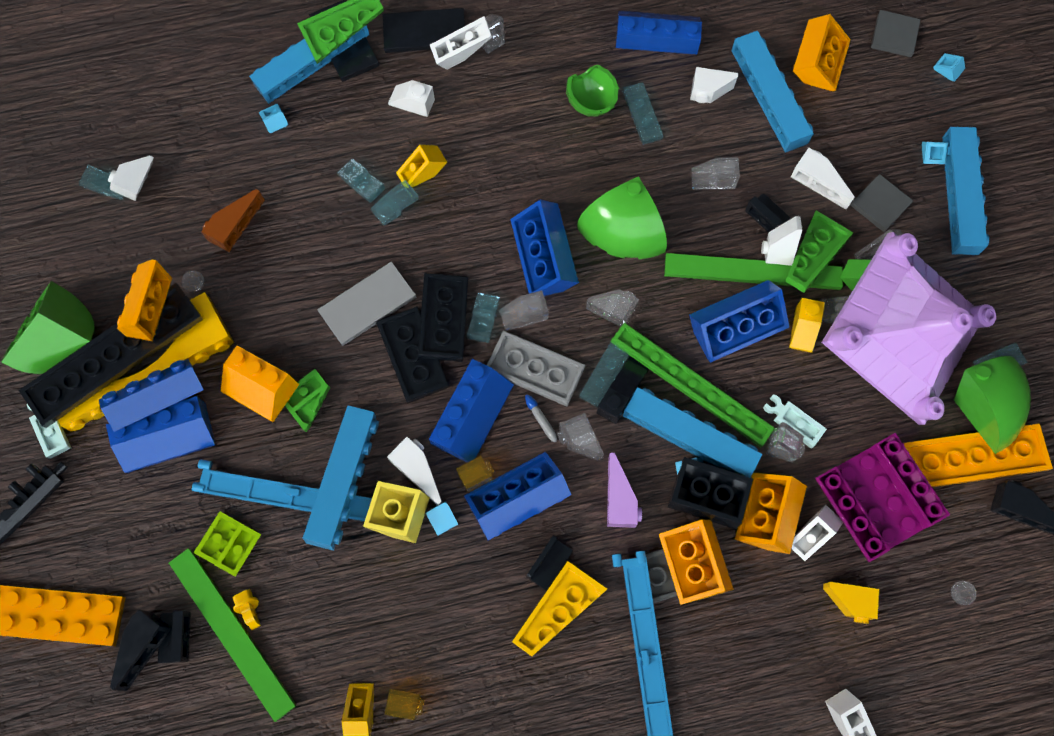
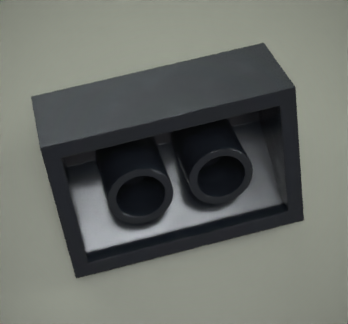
M684 457L673 486L668 508L737 529L742 524L753 479Z

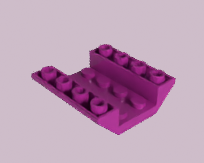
M896 433L815 478L868 562L880 557L894 546L923 529L931 527L950 516V513Z

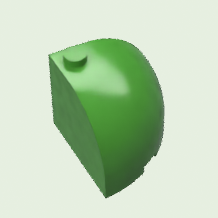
M639 176L611 189L596 199L581 214L577 223L578 230L587 241L615 257L646 259L666 252L667 238L662 219Z
M52 281L35 303L36 305L30 313L31 316L25 318L17 331L18 334L9 345L1 361L2 363L22 372L43 374L92 340L94 321L88 309L73 294Z
M1001 356L965 369L954 401L996 454L1011 445L1022 431L1030 412L1031 392L1027 377L1018 361L1011 356Z

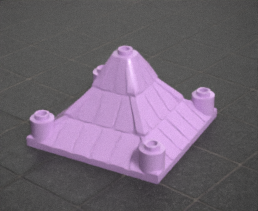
M894 232L887 233L821 343L918 425H925L927 420H938L943 416L944 403L939 396L945 384L951 377L954 368L960 361L976 330L992 326L996 320V312L988 304L972 305L955 288L951 287L945 279L939 276L935 270L926 264L916 254L918 243L912 234L896 235Z

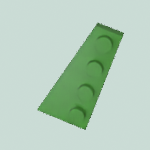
M348 0L297 24L318 64L381 14L384 9L380 0Z
M816 210L785 281L805 293L850 240L853 232Z

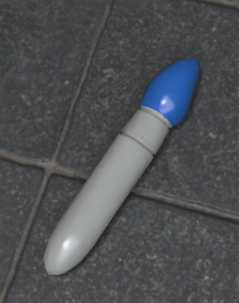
M525 395L528 408L532 410L533 415L547 437L552 442H557V435L538 407L537 401L532 396Z

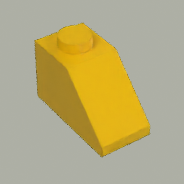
M419 145L396 173L405 189H411L435 177L446 165L447 161L437 145Z
M806 298L800 300L795 308L789 348L810 353L813 351L822 323L825 302Z
M835 582L823 584L825 592L846 617H852L854 622L869 624V620L878 619L879 589Z
M374 683L349 684L342 717L343 736H371Z

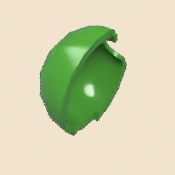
M595 65L581 75L577 76L574 74L569 76L566 94L569 103L577 112L588 117H598L615 107L618 100L619 87L615 77L609 70L600 65Z

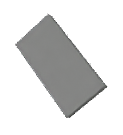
M390 262L317 310L340 344L344 346L376 325L377 321L385 319L417 297L394 264Z
M504 330L487 363V366L493 368L511 383L566 407L569 405L586 366Z

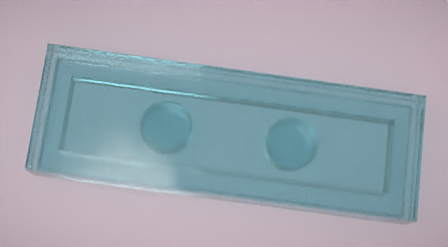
M643 82L624 87L623 94L642 145L662 140L663 133Z
M610 342L581 391L579 398L598 408V405L624 366L629 355Z

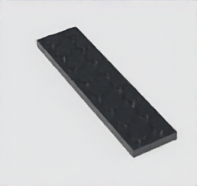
M175 283L169 287L153 341L126 337L117 329L118 325L116 323L25 385L19 392L40 424L47 428L202 321L203 318L181 287Z

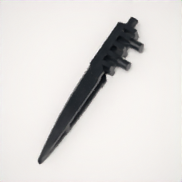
M60 462L54 469L49 465H45L40 470L31 463L25 470L34 478L24 488L16 481H13L8 486L16 496L8 502L12 508L4 509L0 513V544L15 532L64 482L60 475L68 468L67 465Z

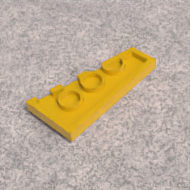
M567 561L512 643L530 656H533L601 596L607 588Z

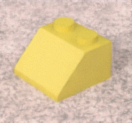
M378 481L363 527L392 538L416 543L430 498L418 489Z

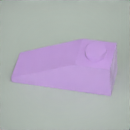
M610 453L608 457L607 527L636 528L638 522L642 520V507H638V500L615 453Z

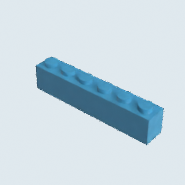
M367 25L318 64L305 39L297 44L291 45L281 55L273 57L265 66L257 68L249 77L269 104L331 62L333 57L362 38L369 36Z
M758 31L735 38L731 51L785 153L807 145L813 136V128L810 123H807L802 107L797 104L794 98L793 90L787 86L783 72L779 71L776 65L775 57L767 49L765 39L760 36Z
M950 127L942 139L943 142L948 143L945 175L952 254L979 255L989 244V235L986 234L987 215L984 214L985 195L982 193L984 179L980 172L982 158L978 151L980 138L977 136L976 127Z
M637 387L624 410L623 417L715 467L751 478L762 456L761 453L757 452L758 449L755 446L747 443L744 445L737 441L734 435L716 430V426L712 423L696 419V416L690 411H681L671 401L667 399L661 400L655 397V394L649 389Z
M347 406L303 535V540L306 544L333 551L336 544H340L343 536L341 527L343 521L347 522L349 518L350 508L348 506L350 500H354L358 486L356 481L358 477L363 475L365 468L363 460L365 455L368 456L371 450V435L376 434L379 421H377L374 412Z

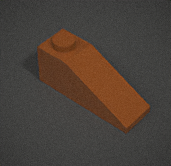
M255 189L214 213L210 220H207L203 225L201 232L209 242L230 252L265 201L260 191Z

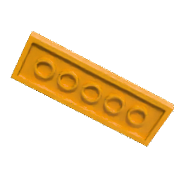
M1040 423L1025 425L1016 440L996 454L979 432L903 443L931 487L1053 469Z
M0 585V636L116 646L126 597Z

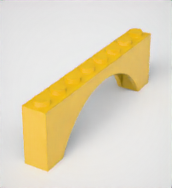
M204 292L190 300L203 320L174 339L170 347L158 360L144 370L129 377L115 380L60 418L58 420L60 426L70 432L80 430L89 421L105 416L99 404V399L104 394L110 391L121 390L132 381L145 379L154 371L167 369L178 360L184 361L189 359L193 366L196 363L207 361L209 356L217 352L227 350L234 341L209 296Z

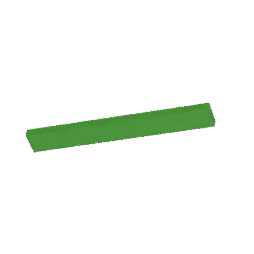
M666 253L664 276L756 284L770 280L775 285L792 286L785 281L791 265L770 264L762 260L672 253ZM827 266L809 288L841 290L843 287V280L841 279L843 267Z
M625 322L612 338L611 343L760 448L763 447L775 428Z
M189 548L170 561L169 565L274 722L280 720L297 705L202 564Z

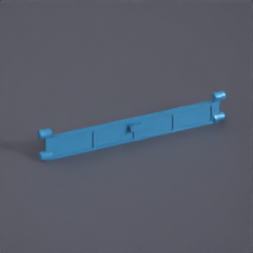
M200 459L198 462V468L203 469L200 483L194 482L192 491L312 512L319 489L211 470L212 461ZM355 496L354 500L351 499L348 506L350 508L348 519L365 522L372 498Z
M645 551L636 552V558L622 560L621 554L612 555L613 567L623 566L647 736H673Z

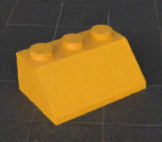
M831 14L808 20L793 72L805 84L829 91H836L851 39Z
M151 259L139 264L136 272L132 275V285L129 293L125 296V306L117 321V329L126 337L153 341L172 281V277L157 260Z
M239 346L235 347L223 364L221 392L271 422L275 421L299 386L288 373Z
M753 473L751 476L753 482L742 524L737 529L735 540L768 551L790 554L807 486L793 476Z
M702 519L659 534L680 605L734 590L711 520Z

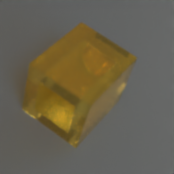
M482 456L456 468L468 493L493 480L491 474L494 470L489 460L484 461Z
M390 689L385 715L416 720L417 716L423 713L424 700H421L422 694Z

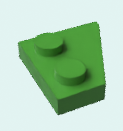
M316 369L297 382L299 386L285 405L305 432L310 429L330 390L329 385Z

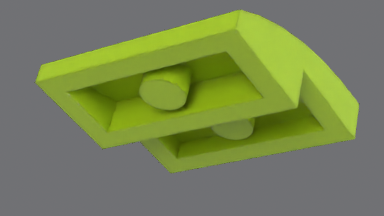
M219 511L194 551V554L236 577L261 534Z

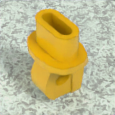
M250 589L233 596L235 603L233 607L234 612L242 614L244 622L251 630L260 627L261 625L255 611L259 603L258 598L253 597Z

